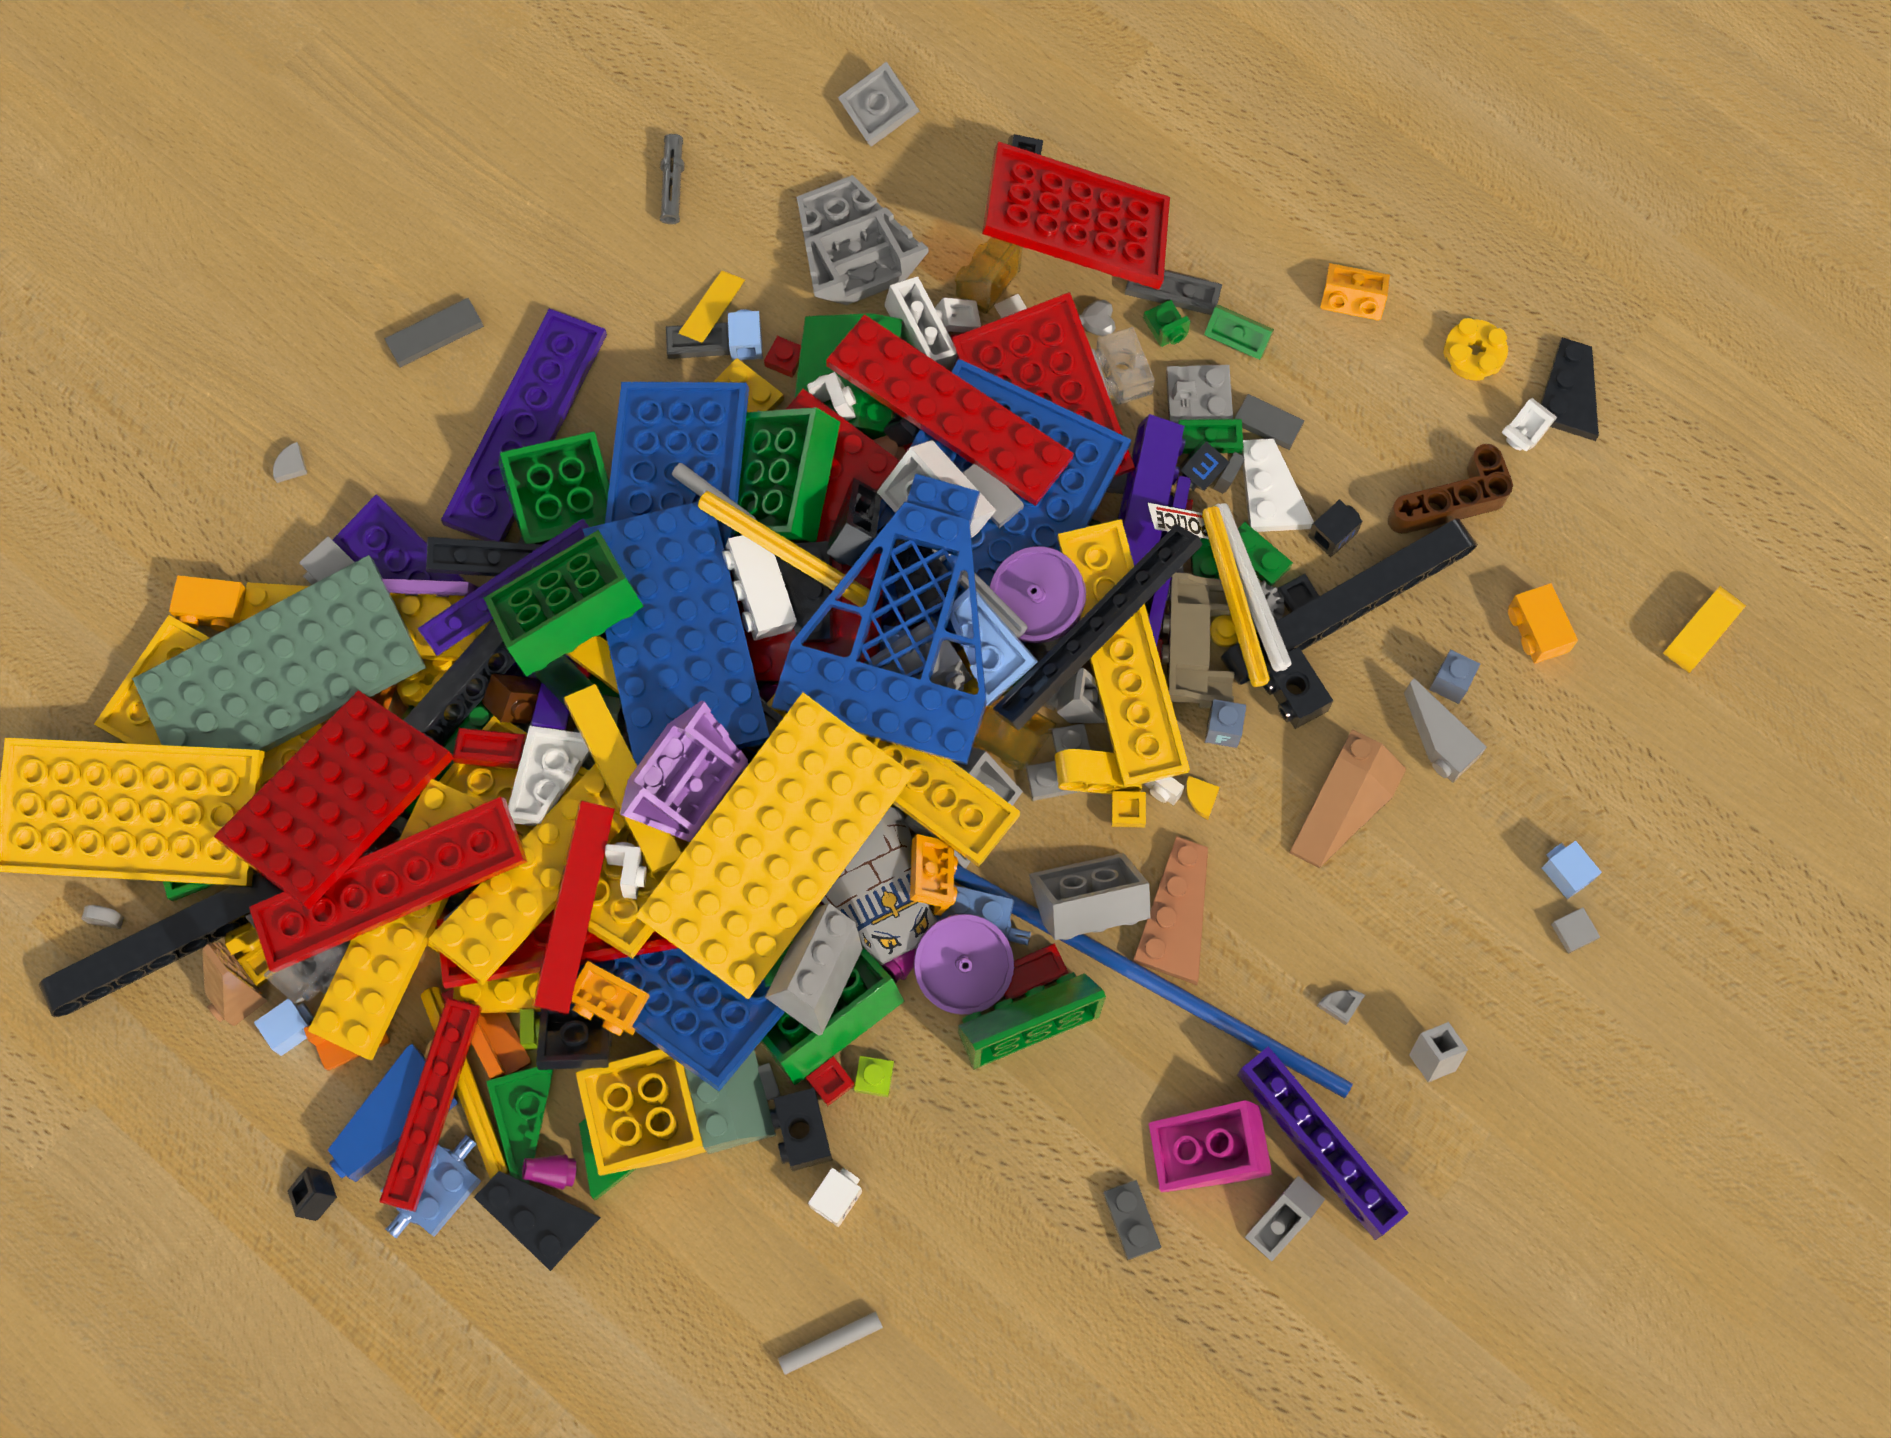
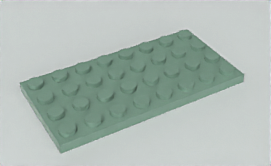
M368 555L132 679L162 745L250 749L267 752L330 719L358 690L371 697L425 669L426 666L382 580L374 560Z

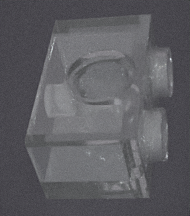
M1131 327L1098 337L1095 353L1100 367L1106 376L1104 378L1109 395L1114 396L1116 404L1120 405L1152 395L1155 379L1134 328ZM1116 365H1126L1128 369L1122 370L1117 368Z
M342 943L312 956L316 962V970L313 974L305 972L303 961L276 973L268 970L263 976L293 1003L301 1002L304 999L309 1002L322 989L323 986L320 982L328 973L331 976L336 973L347 947Z

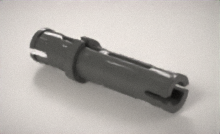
M678 134L664 136V158L660 162V169L663 171L660 221L670 225L677 224L680 221L681 173L685 167V163L682 160L683 137ZM672 158H673V172H671ZM672 186V200L670 201V187Z

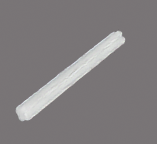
M1218 503L1214 506L1220 508L1251 616L1273 670L1284 671L1291 665L1290 657L1230 508L1226 503Z

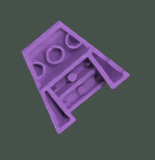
M700 701L665 727L629 777L620 815L691 842L749 765L748 759L729 738V734L722 724L718 723L714 718L711 709L705 701Z

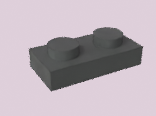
M1137 1180L1103 1192L1127 1261L1162 1248Z

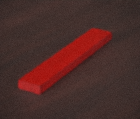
M586 801L579 802L532 1007L564 1014L569 1013L605 855V846L614 815V808Z
M446 998L379 1200L380 1203L416 1212L482 1010L481 1006Z

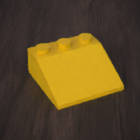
M661 1049L611 1062L608 1068H589L575 1072L600 1176L672 1162L706 1152L703 1147L685 1068Z

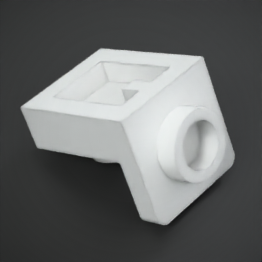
M943 297L935 307L947 332L964 333L981 327L977 302L974 300Z

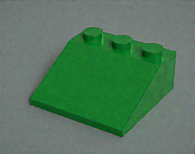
M595 431L500 452L498 463L524 543L539 544L548 542L581 519H584L589 527L605 524L609 481Z

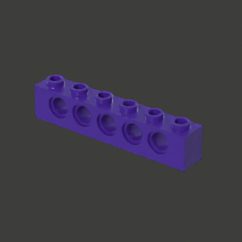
M1269 1046L1241 1068L1237 1074L1240 1080L1374 1240L1383 1236L1409 1214Z

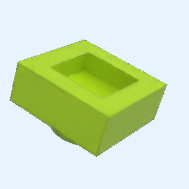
M534 1009L520 1010V1044L525 1050H537L540 1018Z
M860 1056L854 1092L889 1097L894 1061Z

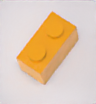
M177 575L169 612L175 619L193 629L198 628L200 625L209 626L216 631L223 632L239 623L247 589L241 582Z
M1552 583L1515 595L1508 606L1509 619L1513 626L1518 627L1522 636L1521 644L1523 650L1527 655H1531L1534 664L1568 653L1578 642L1577 636Z

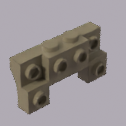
M1176 572L1171 576L1169 614H1163L1162 633H1168V644H1162L1161 664H1167L1168 691L1171 702L1199 703V708H1211L1214 699L1234 703V696H1232L1234 672L1208 670L1210 660V617L1231 616L1221 579H1209L1189 573Z

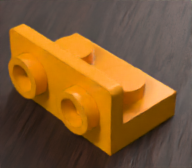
M1329 263L1320 308L1368 319L1381 320L1388 296L1390 275Z
M916 834L912 839L910 900L934 905V915L941 916L950 906H953L957 897V887L954 886V874L957 869L958 858L954 856V849L941 839Z
M587 961L575 983L571 1001L575 1006L572 1010L591 1020L593 1015L604 1020L602 1027L618 1036H621L623 1031L633 1036L635 1028L632 1026L650 995Z

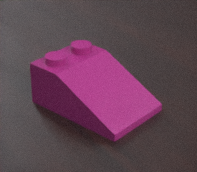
M1244 1100L1149 1122L1160 1192L1236 1183L1272 1175L1259 1105Z

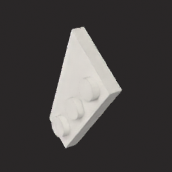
M1274 439L1243 440V451L1241 454L1244 457L1243 473L1249 526L1256 532L1311 529L1314 521Z
M535 726L529 727L508 805L515 824L536 826L542 822L544 817L557 804L590 754L580 733Z

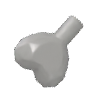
M1096 300L1088 305L1083 313L1079 315L1083 327L1092 334L1105 337L1112 335L1116 329L1115 322L1111 318L1113 312L1112 304L1106 300Z

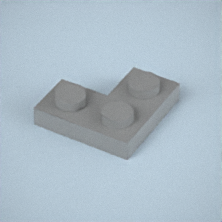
M1084 723L1052 729L1051 734L1056 753L1067 749L1090 750ZM1055 761L1026 766L1033 801L1079 792L1058 788Z

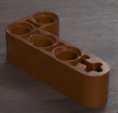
M1492 444L1478 446L1467 466L1468 479L1398 497L1388 516L1390 528L1396 533L1407 534L1446 524L1456 518L1461 520L1501 509L1512 492L1513 482L1499 448ZM1479 460L1488 462L1490 466H1483ZM1489 488L1499 490L1501 495L1492 493ZM1459 496H1466L1471 502H1464ZM1429 503L1437 504L1441 510L1431 508Z

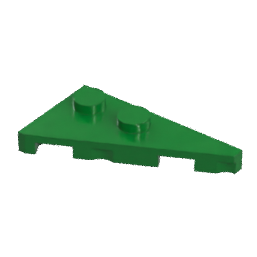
M537 1067L486 1081L510 1175L527 1184H530V1180L522 1179V1166L525 1158H535L554 1069L538 1070Z

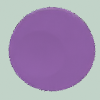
M1029 547L1010 555L998 567L990 585V588L1027 625L1026 632L1018 639L1028 643L1050 642L1065 635L1078 622L1086 601V587L1079 569L1066 555L1048 547Z
M954 914L935 922L920 938L914 954V973L920 989L934 1005L954 1014H972L991 1007L1004 995L1013 976L1014 958L1006 936L992 922L973 914Z

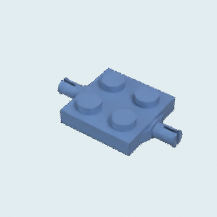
M956 886L957 897L954 905L950 906L941 916L936 915L937 921L954 914L980 916L997 926L1008 941L1026 946L1029 944V939L1017 937V935L1030 938V931L1012 928L1011 913L1014 899Z
M465 1135L453 1151L443 1148L438 1144L416 1212L397 1208V1211L400 1213L385 1230L397 1239L407 1225L412 1222L420 1225L435 1237L481 1182L478 1177L469 1171L466 1163L463 1161L477 1143Z

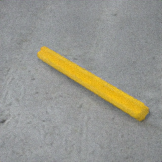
M706 491L699 499L698 507L828 588L834 590L844 578L845 574L713 493ZM854 580L842 596L859 607H863L867 603L870 590Z
M1217 506L1208 507L1203 510L1202 518L1249 679L1253 687L1264 686L1268 684L1270 678L1220 508Z
M439 987L428 988L421 994V999L434 1033L445 1004ZM466 1058L456 1091L489 1178L492 1179L498 1171L508 1174L509 1168Z

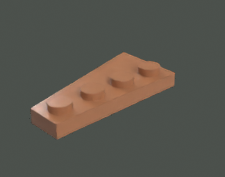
M1176 836L1150 911V919H1147L1133 962L1195 985L1198 984L1208 847Z

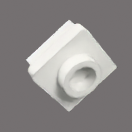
M835 372L820 376L814 382L807 385L809 393L822 403L831 399L834 409L846 421L856 417L852 405L856 404L854 394L849 386L845 387Z
M1531 398L1511 424L1503 429L1502 433L1507 436L1506 441L1513 448L1520 451L1522 449L1528 451L1538 443L1557 417Z
M1172 777L1143 783L1150 789V793L1154 798L1162 803L1169 802L1173 806L1181 797L1184 785Z
M618 842L615 845L606 844L605 856L607 864L623 866L620 881L623 898L637 899L639 887H645L647 868L642 866L643 859L640 847H635L627 842Z

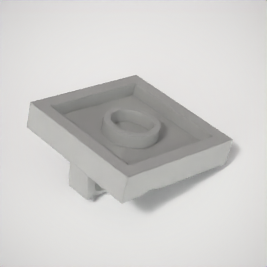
M887 62L838 97L871 147L902 125L907 119L920 112Z
M1229 365L1167 366L1166 380L1169 421L1178 423L1179 420L1233 419Z

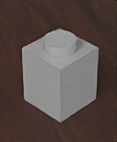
M1447 1022L1420 1033L1409 1056L1426 1081L1431 1082L1455 1072L1468 1049L1451 1024Z

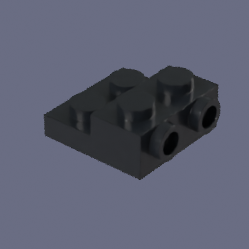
M575 1004L570 1005L568 1014L541 1009L536 1058L538 1070L608 1068L613 1033L602 1027L604 1020L593 1015L591 1020L574 1012L572 1009Z

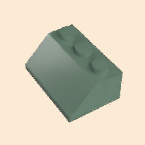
M755 1049L719 1092L685 1068L703 1147L708 1154L776 1136L768 1101L757 1068L759 1065Z

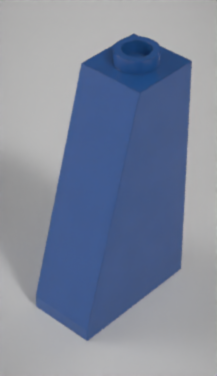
M414 1044L406 1048L328 1148V1151L334 1158L330 1161V1165L341 1179L347 1176V1178L357 1182L396 1152L426 1062L425 1056ZM454 1096L449 1111L459 1104Z

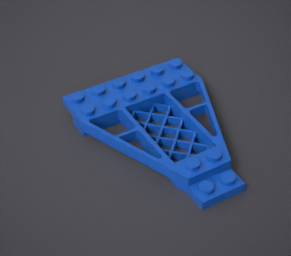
M915 474L907 502L902 504L791 642L771 706L773 709L788 713L803 692L859 734L965 765L968 764L976 734H978L987 704L971 537V522L980 496L979 491ZM897 539L905 541V543L895 548ZM917 545L937 550V552L923 558ZM913 546L920 561L903 570L895 555ZM882 547L883 551L866 605L857 607L837 601L878 549ZM949 554L958 556L955 565ZM944 555L952 570L935 579L927 564ZM892 558L899 572L885 580ZM924 566L931 582L914 590L907 575ZM964 571L968 573L973 639L946 631ZM903 578L910 593L893 602L886 586ZM951 578L945 597L938 584ZM935 587L943 602L925 611L918 595ZM881 590H883L890 604L875 611ZM914 598L922 613L904 622L897 607ZM832 607L862 617L852 652L848 657H840L803 646L804 641ZM893 609L901 624L883 633L876 618ZM942 609L935 629L929 616ZM925 618L933 634L915 642L908 627ZM873 621L880 636L865 643ZM905 630L912 645L895 654L887 639ZM944 640L975 648L979 688L976 695L931 682L941 644ZM884 641L891 656L873 665L866 650ZM932 641L927 660H925L919 648ZM916 650L923 666L905 674L898 659ZM862 652L869 665L860 662ZM895 661L901 674L882 668ZM922 673L921 679L914 678Z

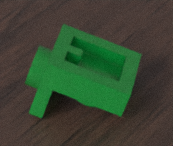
M1172 300L1145 311L1143 315L1144 321L1160 347L1169 343L1172 345L1177 344L1188 335L1191 321L1188 316L1181 317Z

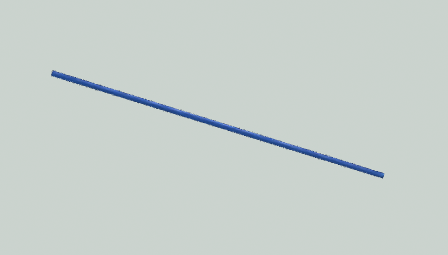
M744 748L754 756L757 754L749 748ZM957 865L954 882L967 889L1014 899L1013 915L1051 935L1043 925L1039 909ZM1081 934L1069 940L1059 939L1254 1049L1262 1052L1269 1046L1285 1066L1344 1099L1348 1095L1353 1083L1090 937Z

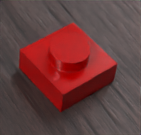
M777 336L764 359V366L793 378L799 365L801 345Z
M834 1056L806 1077L809 1084L815 1088L816 1093L827 1107L855 1086Z

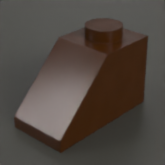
M492 674L482 704L500 722L529 724L533 719L543 678Z

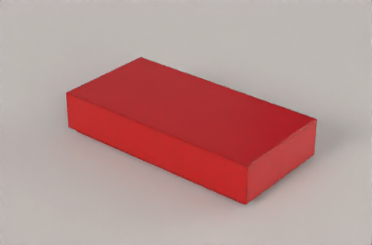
M459 728L453 752V761L459 764L518 769L527 738L526 734Z
M1055 943L1014 961L1012 980L1003 995L1005 1000L1018 999L1035 987L1042 985L1045 987L1056 982L1060 977L1069 974Z

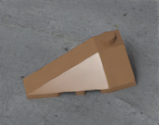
M1352 729L1289 853L1320 868L1376 812L1392 799L1406 768L1382 743Z
M216 942L202 948L205 995L211 1001V1004L207 1007L217 1021L222 1022L225 1020L232 1026H236L268 1000L245 972L234 954L231 955L224 944Z

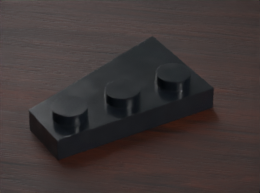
M1562 337L1555 354L1541 405L1557 417L1550 427L1596 441L1599 436L1592 346Z
M885 525L881 527L879 530H877L878 534L885 527ZM897 539L895 548L905 543V541ZM917 545L923 558L934 554L932 549ZM913 546L895 555L903 570L920 561ZM891 558L889 569L893 576L899 570ZM939 558L927 564L935 579L949 572ZM924 566L907 575L914 590L931 582ZM903 578L894 582L898 599L910 593ZM951 578L938 584L945 597ZM960 586L958 588L957 594L962 591ZM935 587L918 595L925 611L943 602ZM914 598L901 605L905 621L922 613ZM919 622L913 624L912 626H910V627H908V628H909V629L913 628V627H914L915 625H917Z
M829 541L794 543L832 566V557L827 554ZM775 555L797 620L793 627L797 636L833 590ZM833 607L804 643L833 641Z
M498 1171L474 1196L494 1218L550 1271L601 1218L501 1171Z

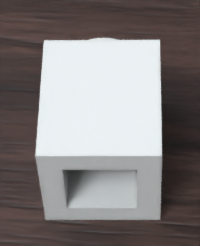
M831 1168L808 1202L809 1207L839 1228L862 1193L861 1187L857 1185L860 1179L842 1168L840 1173Z

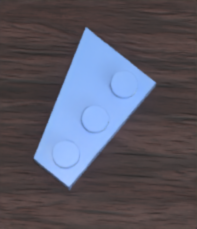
M968 588L954 601L950 620L956 635L973 639L970 591ZM976 591L987 700L986 706H990L1038 661ZM961 644L970 662L973 676L978 682L975 648Z

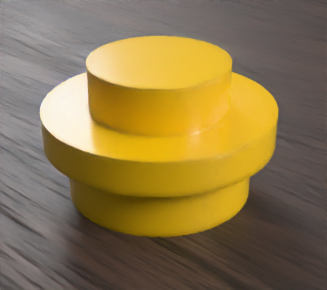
M1230 615L1218 616L1210 625V637L1219 646L1230 647L1238 642Z

